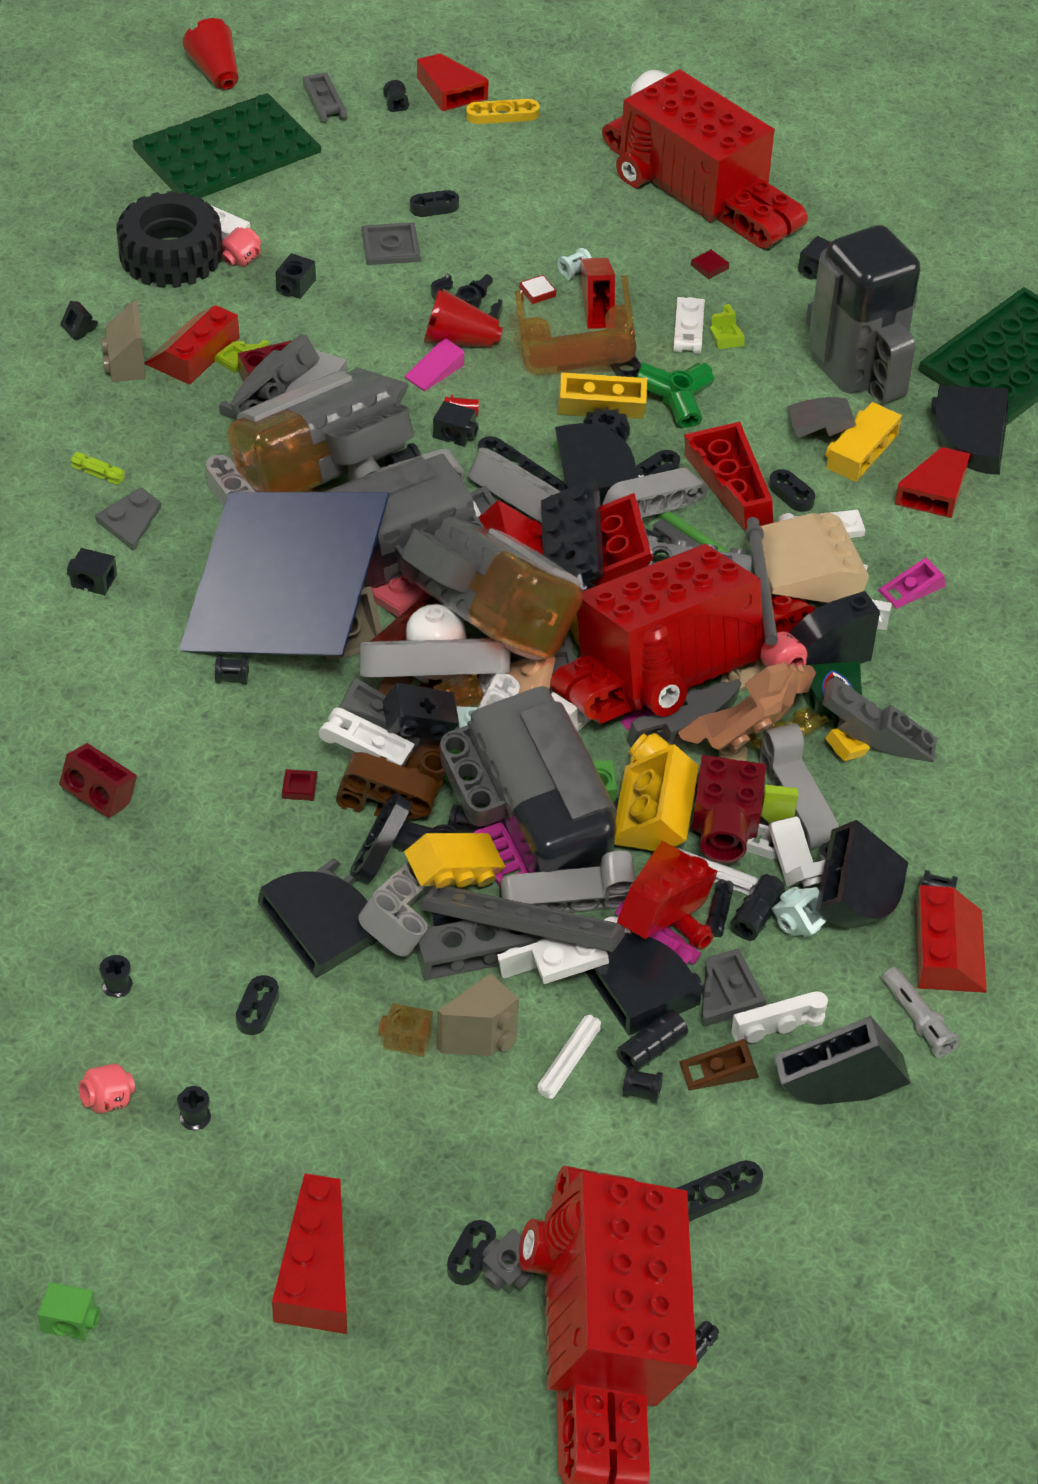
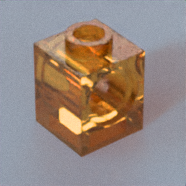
M462 674L433 686L436 690L454 692L456 706L471 707L479 704L484 696L476 674Z
M392 1003L388 1016H382L378 1034L383 1036L384 1049L424 1057L433 1030V1011Z

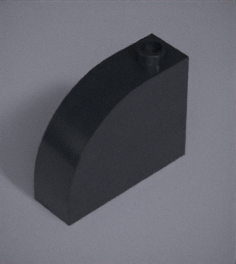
M939 385L938 396L932 397L931 414L936 415L938 442L941 447L970 453L968 469L985 474L1000 475L1009 409L1008 389Z
M585 423L555 427L567 489L594 478L599 484L600 506H602L608 490L614 484L644 476L643 469H637L629 445L615 432L602 426Z
M862 591L817 608L796 624L789 633L806 647V665L859 661L861 664L872 659L880 610L866 591Z
M858 820L832 829L816 911L830 922L847 928L861 926L889 915L895 910L901 900L908 861Z
M314 871L294 872L278 877L260 889L258 904L316 979L378 941L359 922V914L368 901L355 887L338 877Z
M625 932V936L613 952L606 951L609 964L584 971L628 1036L640 1032L643 1027H647L654 1022L656 1017L659 1018L669 1010H674L680 1014L700 1005L703 984L698 974L692 973L674 950L651 937L644 939L635 933Z
M872 1016L774 1055L781 1085L792 1096L812 1104L823 1105L870 1100L911 1084L902 1052Z

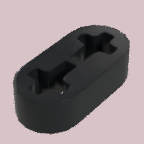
M451 190L416 194L410 199V212L418 217L453 213L459 208V195Z
M661 450L636 467L637 469H643L644 476L680 468V456L672 450Z
M778 469L771 473L769 489L778 498L798 512H806L813 508L815 503V492L789 470Z
M267 975L256 976L249 982L236 1011V1025L240 1032L246 1035H256L267 1027L279 999V986L273 977ZM264 987L269 988V992L264 993L262 1000H258V991H262ZM257 1010V1019L247 1023L246 1018H250L253 1011Z
M474 1220L464 1228L447 1261L448 1277L455 1284L469 1285L480 1276L482 1260L484 1259L482 1253L496 1238V1230L492 1224L484 1220ZM480 1232L485 1233L486 1240H481L478 1246L473 1248L474 1236H478ZM467 1256L470 1257V1269H465L463 1273L458 1272L457 1265H462Z

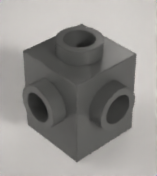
M513 1228L501 1241L495 1238L482 1253L484 1257L482 1260V1271L484 1272L482 1276L484 1280L496 1291L502 1288L508 1294L516 1287L522 1290L535 1275V1273L523 1271L520 1267L519 1245L521 1235Z

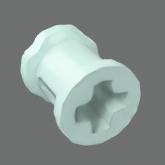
M579 248L573 255L559 257L557 260L559 272L566 279H572L575 274L581 272V258H592L590 253L584 248Z

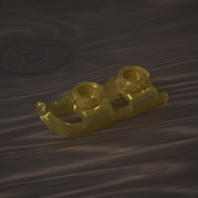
M806 707L793 713L794 719L790 721V724L797 723L802 735H805L827 723L828 719L826 715L820 717L819 714L812 713L810 707ZM780 721L774 723L768 729L787 725V722ZM750 734L751 745L756 749H761L762 739L754 734Z

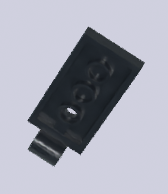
M591 478L541 500L543 556L578 578L581 584V592L593 588L594 585L591 581L604 576L599 484L594 478Z

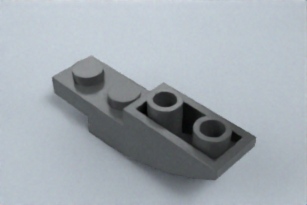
M300 334L281 351H272L250 373L239 387L230 404L236 416L244 410L285 393L284 389L320 359L307 335Z
M836 676L826 682L823 705L839 716V729L882 752L903 758L927 762L934 761L937 738L930 731L925 730L910 719L908 715L902 713L891 704L881 710L876 704L867 700Z
M739 679L729 682H719L712 687L702 690H692L687 693L683 705L672 715L662 717L655 714L637 718L631 722L627 738L630 747L633 746L642 734L648 736L652 733L658 734L670 745L675 744L679 746L687 742L681 739L678 732L700 716L731 708L737 700L742 683Z

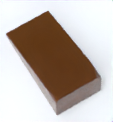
M745 1039L679 1061L689 1091L759 1078ZM701 1065L704 1077L693 1081L689 1066Z

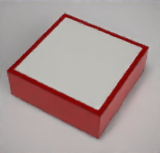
M544 275L519 283V289L531 304L556 297L557 290Z

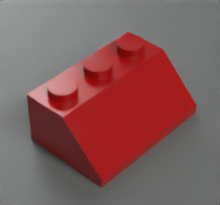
M217 305L204 310L190 319L153 353L144 364L191 385L215 362V355L239 339L238 315Z
M635 493L600 506L604 576L596 579L599 585L647 567L653 559Z
M920 885L915 904L918 988L986 993L982 910L954 887Z

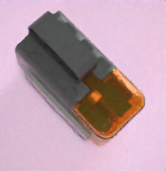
M354 369L347 373L340 371L331 373L244 410L237 415V420L232 422L227 429V439L235 468L242 476V479L244 478L255 492H306L348 473V465L358 463L371 456L374 460H378L404 448L405 441L414 436L408 407L396 402L390 383L383 377L359 369Z
M457 517L444 519L440 529H437L434 535L414 528L401 555V558L419 569L416 584L420 589L498 643L504 644V647L513 653L533 660L549 659L559 652L582 605L583 593L578 578L512 536L493 528L487 530Z

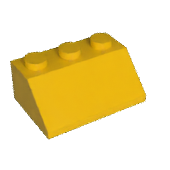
M675 744L625 766L617 806L615 845L655 851L662 840L672 846H678L686 842L699 765Z

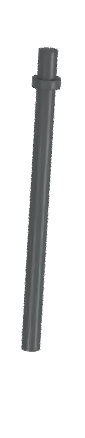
M751 517L747 520L746 539L750 542L755 575L761 580L762 623L765 642L768 645H775L778 642L762 544L764 531L759 525V520Z

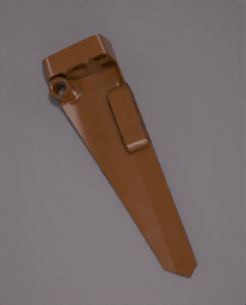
M431 597L413 609L410 616L424 606L443 604ZM406 626L400 641H406ZM384 677L378 691L387 696L396 683L411 685L414 677ZM429 679V683L421 682L419 687L453 692L454 681L443 684L442 679ZM420 738L418 746L414 747L404 766L387 761V758L384 756L379 758L368 753L355 752L351 755L336 796L337 804L342 809L347 810V807L353 808L354 812L361 813L367 798L379 802L374 816L378 817L389 797L394 793H398L411 802V809L406 819H415L429 815L432 812L446 775L440 761L441 741Z

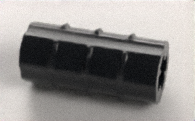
M764 874L751 887L750 893L743 899V904L736 910L737 913L730 922L731 930L736 936L753 941L761 930L766 927V922L773 916L772 908L780 902V896L786 891L784 883L779 878Z
M669 1010L659 1018L656 1017L654 1022L647 1027H643L640 1032L631 1036L629 1040L620 1045L616 1050L617 1056L627 1068L628 1066H633L635 1071H639L687 1036L689 1032L688 1026L679 1013Z

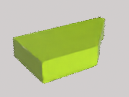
M261 340L259 344H245L244 341H234L215 355V362L236 373L239 371L237 353L269 346L270 342L268 340Z

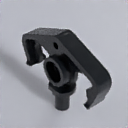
M450 274L432 282L431 296L434 300L439 288L444 290L451 289L453 286ZM485 274L480 280H473L469 285L460 287L455 296L478 308L482 303V298L487 295V288L493 283V278ZM498 299V303H494L491 306L492 312L488 313L490 316L498 320L500 319L503 310L502 299Z

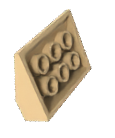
M810 513L761 526L764 531L762 544L771 594L829 603L864 591L869 574L846 528L837 515L832 513H823V515Z

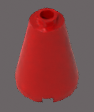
M220 18L203 19L197 22L198 26L192 31L191 28L186 31L183 37V47L189 57L216 88L230 89L239 79L231 29Z
M439 288L424 342L438 344L442 340L448 339L459 346L492 348L493 343L499 344L503 327L498 326V319L445 289Z

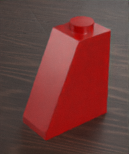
M441 53L417 59V79L441 111L465 106L472 102L488 100L489 80L486 77Z
M581 258V286L587 329L615 328V273L608 258Z
M941 447L899 482L895 505L952 518L967 472L970 453Z

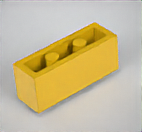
M561 372L558 415L586 416L587 412H594L595 407L601 410L608 407L609 410L619 409L620 414H626L627 418L643 419L647 399V378Z
M871 402L864 411L860 410L855 418L856 426L842 431L840 438L836 442L830 443L825 453V457L828 458L826 468L857 482L898 436L902 415Z
M426 833L404 851L420 886L443 888L445 886L457 885V887L461 888L467 885H478L479 887H484L496 880L495 875L506 867L489 833Z

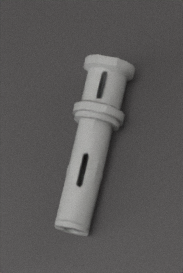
M897 967L886 971L882 976L883 982L916 1023L917 1034L920 1037H925L932 1046L934 1056L940 1058L954 1052L961 1044V1039L956 1033H951L944 1024L945 1019L942 1014L930 1009L918 991L915 990Z

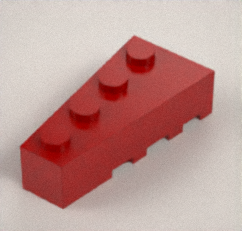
M740 421L684 434L685 456L745 532L748 528L747 520L751 517L757 518L760 526L774 523L773 500Z

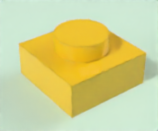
M839 728L831 730L825 738L832 746L834 752L844 762L860 758L870 749L869 745L851 737Z

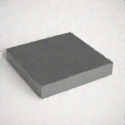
M415 222L361 226L367 265L421 262Z

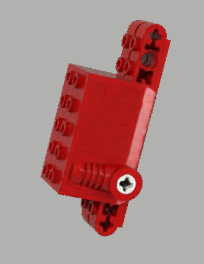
M681 69L624 99L623 115L602 128L604 141L612 151L620 155L616 161V168L621 180L633 188H638L651 181L669 195L677 198L681 203L686 204L690 209L697 211L702 217L707 218V221L710 223L718 220L758 248L770 247L803 227L808 221L806 210L799 202L769 184L775 129Z
M705 543L585 590L581 594H575V597H577L576 609L581 657L559 667L551 677L550 686L556 694L575 705L582 714L599 724L632 710H640L643 706L658 716L672 715L683 705L689 687L699 685L705 680L716 678L722 673H728L732 669L740 668L747 663H753L760 658L761 648L765 642L762 623L760 578ZM771 594L777 633L782 631L789 633L804 617L816 610L801 598Z
M564 1165L559 1170L556 1178L555 1192L552 1195V1207L545 1214L544 1220L532 1218L527 1222L519 1245V1264L521 1269L526 1272L546 1275L545 1317H547L546 1355L548 1356L546 1390L557 1392L558 1476L562 1477L564 1484H649L650 1461L647 1406H657L697 1368L687 1190L638 1182L634 1178L603 1172L598 1174L596 1171Z

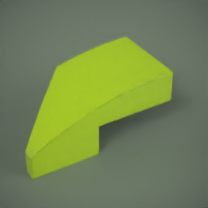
M725 304L723 312L712 315V326L710 327V333L718 350L744 346L745 336L736 324V313L730 304Z
M765 785L761 816L770 824L793 818L799 796L798 788Z

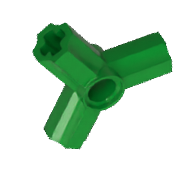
M642 362L636 378H647V391L660 395L662 401L671 407L677 425H680L681 429L699 425L702 421V415L694 395L712 385L715 379L712 368L706 362L703 364L696 363L684 371L676 370L669 373Z

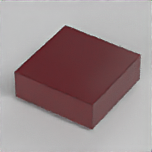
M710 249L691 259V266L707 279H711L728 270L729 262Z
M285 769L282 799L314 801L318 771Z

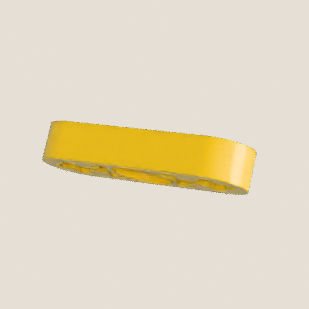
M533 99L472 102L466 107V119L473 124L532 121L537 119L540 114V104ZM499 111H506V112H508V113H498V112H499Z

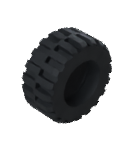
M167 191L164 194L156 192L152 193L149 197L142 196L138 198L136 203L132 202L127 206L117 222L118 249L122 267L126 272H130V276L134 279L142 278V283L151 285L153 282L157 283V287L165 288L166 284H173V288L181 287V283L186 282L188 285H192L197 282V278L202 280L207 278L209 271L214 272L218 267V263L222 260L220 217L207 201L204 203V200L196 195L192 197L189 193L185 192L177 194L174 191ZM164 238H177V239L164 240Z

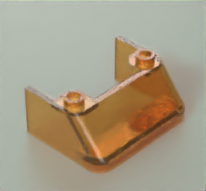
M628 275L621 276L625 304L614 306L608 310L605 317L606 330L551 337L550 326L546 320L540 317L526 318L523 290L515 291L524 361L527 369L535 374H544L622 363L631 360L636 353L637 346Z

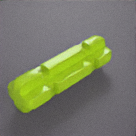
M75 452L74 456L71 457L72 468L80 471L85 469V473L103 480L107 478L108 482L119 485L125 478V471L117 466H112L111 468V464L92 456L87 458L88 455Z

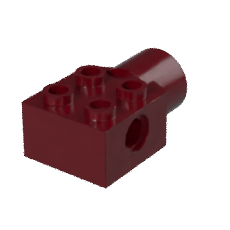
M702 755L692 829L701 834L700 848L707 858L720 863L738 861L746 854L748 840L757 838L762 812L766 764Z

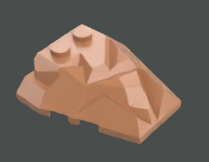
M783 662L768 666L744 683L751 694L749 697L735 707L698 717L679 731L678 734L682 740L697 744L707 740L713 748L718 750L732 746L734 750L738 749L750 741L749 735L754 731L756 734L769 728L774 722L781 720L793 707L796 693L809 692L816 672L810 665L801 664L797 666L794 663L788 665V663Z

